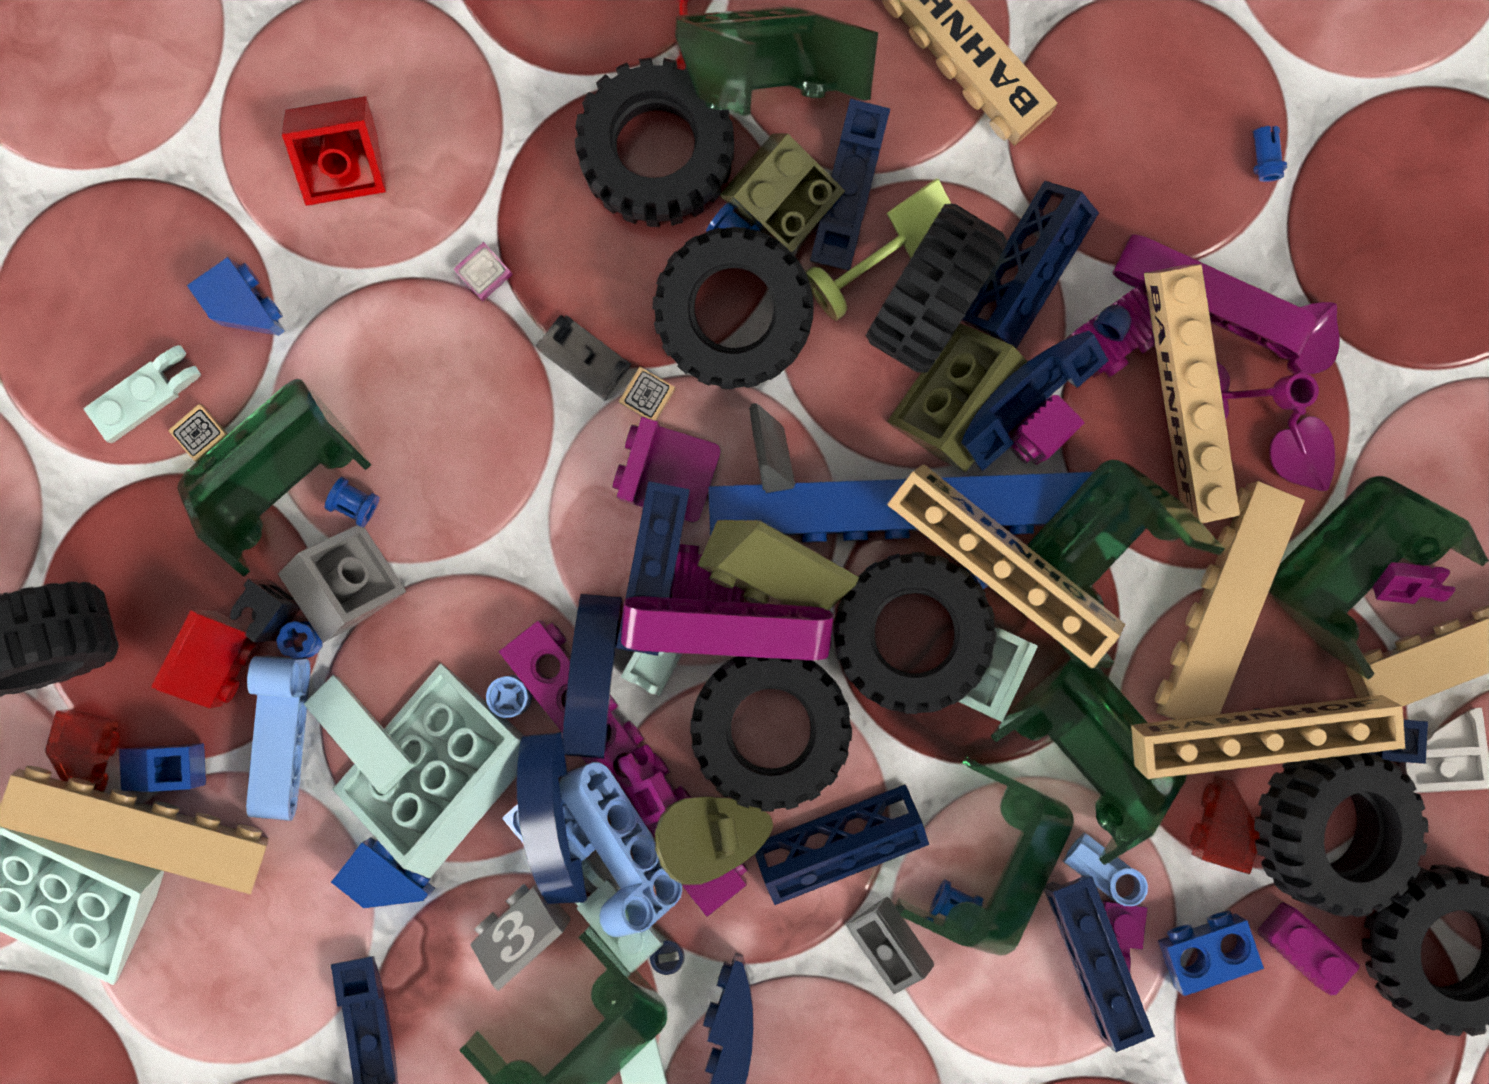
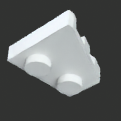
M1482 708L1471 709L1428 734L1426 764L1400 762L1403 774L1409 775L1416 785L1417 789L1414 793L1489 789V753Z

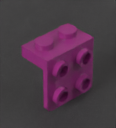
M641 417L639 426L631 425L628 432L625 449L631 451L626 466L619 464L614 477L612 488L618 490L616 497L620 501L643 507L648 481L690 489L684 520L691 523L699 521L708 496V486H711L721 454L720 447L716 443L661 427L657 421Z

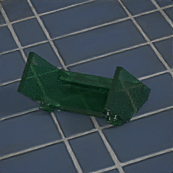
M795 7L687 14L676 17V40L699 99L706 101L705 106L708 108L727 109L742 116L750 115L752 90L782 86H793L801 89V95L810 98L825 97V92L839 91L864 101L871 99L878 32Z
M295 379L278 390L191 466L181 477L177 490L196 536L244 577L250 570L242 552L254 547L261 539L263 522L260 516L320 463L326 469L342 468L354 459L364 470L368 469L371 463L356 439L303 380Z
M1108 460L1102 463L1027 545L1102 606H1104L1103 599L1092 585L1146 528L1153 536L1164 541H1174L1181 538L1189 547L1220 555L1225 550L1185 504L1132 465L1119 460ZM1059 642L1075 663L1087 665ZM1106 653L1095 666L1110 668L1114 661Z
M1375 476L1362 482L1279 564L1269 592L1274 600L1323 650L1369 680L1375 674L1356 644L1360 634L1359 627L1355 620L1347 613L1373 588V585L1391 562L1398 563L1404 558L1415 565H1430L1440 560L1450 549L1482 567L1489 560L1468 520L1388 477Z
M1076 655L1062 663L1019 701L991 734V738L995 742L1014 729L1021 736L1033 741H1038L1048 734L1101 794L1095 804L1096 819L1098 824L1112 836L1099 857L1103 865H1106L1154 835L1186 781V775L1147 779L1135 767L1131 725L1148 722L1097 664L1092 669Z
M965 756L962 762L964 765L1007 786L1000 802L1001 815L1009 825L1021 831L986 908L972 902H961L951 908L945 920L898 898L895 906L901 917L959 945L1001 956L1011 953L1018 946L1070 835L1074 818L1070 808L1060 800Z
M589 925L578 938L607 968L596 979L591 990L594 1006L605 1017L602 1023L545 1076L528 1061L514 1060L506 1063L478 1031L468 1039L459 1051L489 1084H606L663 1030L668 1019V1007L662 997L637 970L631 973L627 970L591 925Z

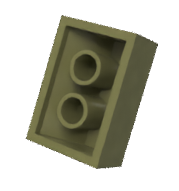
M959 323L928 372L921 373L887 422L940 460L967 472L974 462L961 443L967 428L991 394L1028 361L1013 345Z
M717 520L698 563L699 567L711 573L709 578L711 581L730 589L736 586L745 591L743 598L749 602L814 606L830 610L856 585L859 578L760 520Z

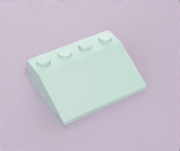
M441 663L384 729L415 765L386 794L379 793L355 764L332 789L403 869L431 878L517 777L521 737L524 736L506 718L496 716L491 712L483 698Z
M0 827V932L114 985L124 968L157 897L164 871Z

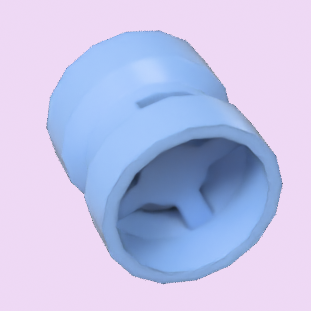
M516 675L504 676L494 680L486 693V702L490 711L502 718L515 717L525 712L531 705L533 695Z

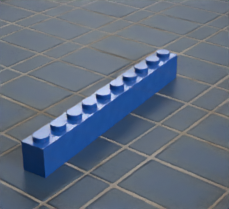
M1127 470L942 478L1001 526L1009 527V532L1013 535L1034 534V526H1050L1051 533L1076 532L1075 525L1092 524V532L1116 531L1117 523L1129 521ZM907 479L795 483L793 489L765 493V490L763 491L762 484L708 486L710 536L717 520H760L786 536L802 535V543L827 542V534H843L844 541L868 540V533L885 532V539L887 540L909 539L910 531L919 530L887 505Z

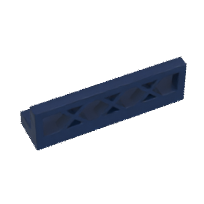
M1044 180L1009 237L988 278L964 315L962 321L966 325L989 333L992 337L1013 345L1017 349L1099 214L1082 191ZM1051 196L1062 199L1056 210L1044 215L1043 209ZM1039 231L1040 237L1035 245L1023 250L1022 243L1025 238ZM1018 266V273L1015 278L1002 285L1001 278L1005 271ZM996 300L997 307L989 320L979 318L978 315L983 307Z
M648 481L625 599L635 596L669 598L690 489ZM622 613L616 648L658 656L659 652L632 650L622 645Z
M906 784L771 836L767 838L763 846L755 853V857L774 905H777L928 846L929 841ZM902 800L904 801L908 811L907 814L894 819L882 816L887 806ZM856 818L868 821L861 832L851 834L843 831L848 821ZM821 833L829 836L825 845L814 850L805 847L808 838L812 835ZM779 848L790 851L784 862L768 867L764 854Z
M1085 875L1063 885L1054 881L1043 885L1042 887L1103 1042L1114 1052H1119L1155 1037L1093 877Z

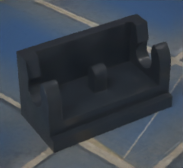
M560 315L542 339L535 345L543 355L604 401L632 366L631 363L623 359L567 315L565 317Z
M247 579L243 585L246 589L232 607L230 618L231 620H237L245 608L251 607L253 609L252 619L254 621L249 624L245 636L253 642L276 641L280 629L285 624L292 622L300 611V607L293 596L274 582Z

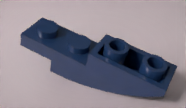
M735 953L732 964L725 961L723 963L716 986L723 988L718 1004L710 1002L703 1022V1026L709 1028L707 1041L721 1046L720 1049L712 1047L705 1068V1072L711 1074L708 1084H746L748 1078L754 1030L753 997L744 957L741 954Z

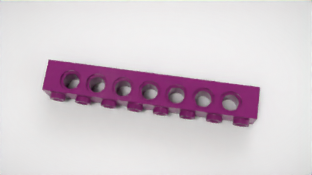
M538 620L498 652L563 734L566 704L565 693L568 685L571 656L562 646L567 642V639L553 622L546 625L543 620ZM546 654L556 656L560 662V671L553 678L544 676L539 668L540 660ZM610 694L608 723L612 728V736L606 742L604 759L581 758L586 764L599 762L605 765L635 808L626 791V788L632 784L627 775L618 771L616 758L621 753H632L636 757L634 750L641 747L640 742L644 740V737L630 720L623 723L614 712L619 705ZM653 753L655 757L653 774L662 772L666 782L673 790L676 801L692 798L682 785L676 789L666 778V775L670 773L669 768L657 753ZM658 821L646 826L654 839ZM742 863L721 877L701 885L682 886L706 917H708L747 886V879L743 874L748 869Z

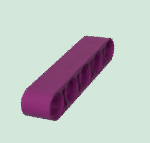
M1134 234L1129 237L1112 272L1117 279L1134 288L1139 285L1143 292L1147 293L1144 273L1181 265L1202 264L1209 316L1212 324L1282 356L1293 359L1300 357L1317 322V318L1312 313L1147 237Z
M635 596L629 597L624 601L621 643L626 648L639 651L822 660L829 657L834 614L827 609L814 606Z

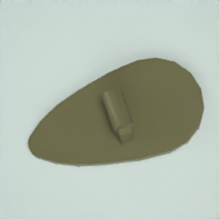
M697 797L680 799L668 805L659 817L655 831V850L661 867L671 879L682 885H701L721 877L752 857L771 834L773 821L767 812L761 811V808L749 806L748 809L738 805L737 801L730 798Z

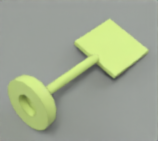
M934 179L887 212L898 236L838 279L833 281L819 267H812L805 272L814 298L829 317L837 321L845 315L847 304L840 289L902 245H904L910 259L912 258L943 206L951 204L939 179Z

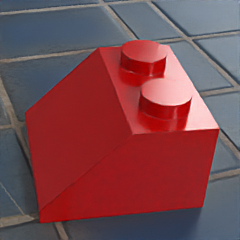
M366 96L285 110L282 137L305 206L386 192L377 130Z
M190 610L151 687L160 692L207 708L222 707L223 703H229L239 687V681L236 678L242 666L247 667L256 655L258 644L245 636L248 629L247 626L231 620V618L217 611Z

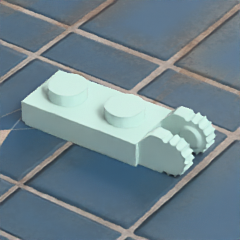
M181 345L166 350L165 353L156 357L154 362L150 361L83 408L106 442L113 443L178 398L179 392L200 377L201 373L196 366L185 368L179 374L172 377L170 381L163 374L186 356V352Z
M585 858L581 862L583 875L598 889L587 898V901L575 903L578 905L576 909L630 973L634 972L664 943L651 927L644 932L622 937H612L603 930L599 917L601 907L619 889L611 880H606L599 870ZM625 909V916L627 921H629L628 912Z

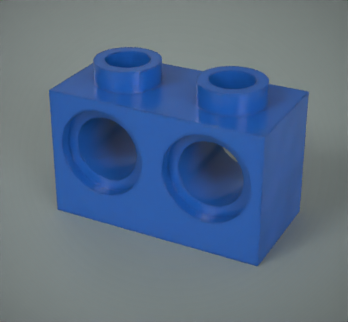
M1223 911L1207 917L1208 923L1192 928V925H1182L1170 929L1167 932L1168 937L1158 940L1174 988L1183 996H1187L1264 969L1246 919L1236 913L1232 914L1231 911ZM1229 934H1235L1237 938L1235 948L1228 953H1222L1220 948L1222 939ZM1188 948H1196L1198 953L1196 961L1190 966H1182V953Z

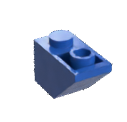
M227 257L187 285L208 317L222 326L277 336L285 332L278 321L283 317L281 311L269 296L263 299L255 286L260 282L246 263L240 266Z
M204 743L119 749L121 790L155 792L186 790L206 785Z
M372 837L359 845L331 881L333 885L362 908L424 901L435 890V887L429 883L431 878L403 869L384 846Z

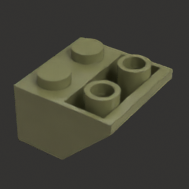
M772 133L722 191L720 196L727 203L733 205L734 210L750 225H756L760 228V232L781 242L793 252L845 190L788 133Z

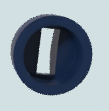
M1111 305L1100 312L1093 326L1105 338L1120 342L1123 341L1130 329L1131 317L1129 311L1123 306Z
M666 940L650 956V963L653 969L662 975L678 972L685 961L683 948L674 941ZM678 952L679 960L659 962L658 955Z

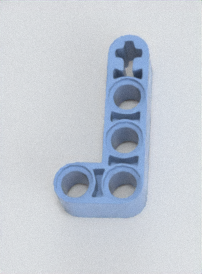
M262 655L254 656L250 662L247 678L248 691L250 694L257 695L246 802L248 817L292 821L295 816L307 708L304 703L308 700L311 673L310 661L308 659Z
M592 762L567 772V775L562 776L560 780L561 797L621 888L601 907L599 914L600 924L603 930L612 937H622L644 932L679 901L682 894V884L671 879L661 867L655 850V839L611 771L599 762ZM607 815L611 820V826L607 820ZM630 850L633 853L634 861L632 860ZM625 909L628 912L629 921H627L625 916Z

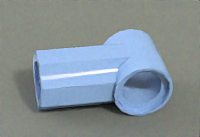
M1083 833L1073 843L1063 860L1066 865L1082 877L1085 875L1092 876L1098 889L1104 892L1111 900L1123 906L1140 904L1148 893V884L1141 872L1131 868L1086 833ZM1129 874L1134 880L1133 892L1126 897H1120L1116 891V882L1121 876Z

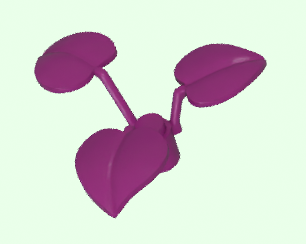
M1319 302L1300 307L1317 318L1314 329L1300 357L1293 359L1275 353L1278 357L1289 360L1287 369L1293 375L1280 378L1273 388L1228 391L1230 386L1229 373L1218 361L1216 362L1225 419L1229 414L1227 399L1273 396L1275 403L1280 408L1286 410L1293 409V413L1287 421L1289 429L1277 432L1271 440L1269 448L1271 466L1281 478L1290 483L1318 491H1327L1335 468V446L1332 433L1322 420L1314 416L1305 417L1297 423L1300 415L1306 413L1305 407L1312 405L1319 394L1316 380L1308 374L1320 373L1332 366L1337 358L1340 347L1337 304L1333 302Z

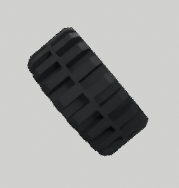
M652 58L639 59L641 67L630 69L628 63L616 67L617 76L610 79L605 74L596 82L598 91L595 94L587 93L582 102L584 112L577 115L575 149L581 170L590 190L596 198L599 197L602 200L604 207L611 213L619 212L623 215L625 221L636 224L638 220L646 221L647 227H660V221L671 220V225L673 226L683 223L682 217L690 213L693 217H696L704 212V205L708 201L714 203L721 194L722 184L728 182L731 174V163L734 160L733 122L730 120L729 108L725 99L719 98L717 95V87L709 79L702 81L699 78L698 70L689 65L685 67L684 71L678 69L676 60L664 58L662 66L653 65ZM666 111L684 119L693 131L695 144L691 158L681 169L670 175L658 178L637 175L626 169L618 156L617 138L621 130L630 120L645 112Z
M945 204L867 331L866 337L869 343L917 373L928 372L948 343L1007 244L1003 232L956 204Z
M744 227L717 228L691 238L668 259L667 266L663 272H660L656 282L658 286L656 295L653 297L652 309H655L656 321L654 326L656 334L660 335L663 342L662 347L668 357L671 356L678 364L677 367L685 374L689 373L697 378L698 382L708 386L710 384L720 386L721 389L750 388L780 375L799 356V353L806 344L813 321V294L805 270L798 259L781 242L765 233ZM728 268L745 269L760 277L769 288L774 305L773 318L765 334L756 342L739 348L724 347L711 341L700 329L695 316V300L702 284L714 273Z
M912 552L911 554L902 555L898 553L887 556L886 559L877 563L874 562L865 568V571L858 576L856 585L841 598L837 608L836 621L834 622L837 657L849 681L854 684L861 694L881 707L907 714L939 711L965 698L964 696L972 689H975L982 680L986 669L989 668L993 658L994 644L996 643L995 616L981 585L977 584L970 576V573L963 567H958L947 558L939 555L937 557L927 555L925 552ZM906 594H923L934 598L946 608L954 625V642L950 653L940 665L922 673L903 672L891 666L881 656L875 641V625L880 612L893 599Z
M77 581L63 584L50 583L33 588L32 586L20 589L19 591L0 594V697L70 680L72 677L84 675L93 669L104 666L106 662H111L116 656L119 644L105 594L95 584L90 582L78 583Z
M736 656L712 674L704 684L693 707L690 733L692 735L693 753L700 764L701 772L725 798L728 796L737 801L738 805L748 809L751 806L761 808V811L774 812V809L786 808V810L799 807L798 804L807 800L811 802L821 795L820 792L827 785H832L838 777L837 773L842 764L845 765L849 755L848 747L850 741H852V727L848 703L836 681L825 669L812 660ZM764 689L782 690L793 695L803 704L810 719V738L805 750L796 760L778 768H763L747 761L737 750L731 734L732 718L739 704L749 695Z
M1368 753L1284 763L1282 765L1284 771L1282 773L1275 772L1267 783L1271 786L1268 793L1261 794L1258 805L1262 806L1260 817L1255 816L1254 830L1259 832L1260 839L1255 840L1257 853L1265 857L1261 861L1262 867L1268 877L1274 878V885L1295 900L1342 917H1348L1349 915L1355 917L1367 916L1373 912V909L1380 911L1392 904L1391 898L1393 896L1397 898L1402 896L1409 888L1406 885L1410 878L1415 879L1421 869L1417 864L1420 856L1426 855L1428 844L1423 842L1424 833L1429 832L1428 820L1422 817L1421 811L1425 810L1421 794L1414 793L1417 788L1409 775L1403 774L1401 768L1392 761ZM1350 796L1355 806L1357 818L1354 838L1347 851L1338 860L1330 864L1324 845L1326 826L1335 808Z
M1432 865L1430 870L1421 868L1415 879L1410 878L1406 885L1409 888L1399 898L1393 896L1391 898L1392 904L1377 911L1374 917L1366 916L1364 927L1371 931L1370 939H1362V952L1371 956L1372 959L1365 963L1368 975L1378 981L1375 988L1383 998L1392 1002L1394 1008L1419 1024L1433 1031L1438 1029L1444 1034L1460 1036L1463 1031L1471 1036L1485 1034L1487 1031L1485 1025H1489V877L1458 866L1453 868L1447 865ZM1454 911H1466L1475 919L1480 930L1482 947L1479 960L1475 968L1463 980L1449 986H1435L1428 981L1421 964V946L1424 936L1431 925L1440 917Z

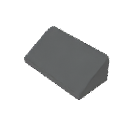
M757 403L751 404L749 410L763 491L765 490V493L793 489L795 481L785 429L780 422Z
M889 897L879 901L846 925L893 994L925 979L934 967L933 960Z

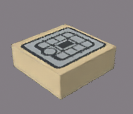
M639 367L620 398L619 403L644 418L657 421L674 393L675 387Z
M198 404L168 430L189 456L198 463L230 436L202 404Z

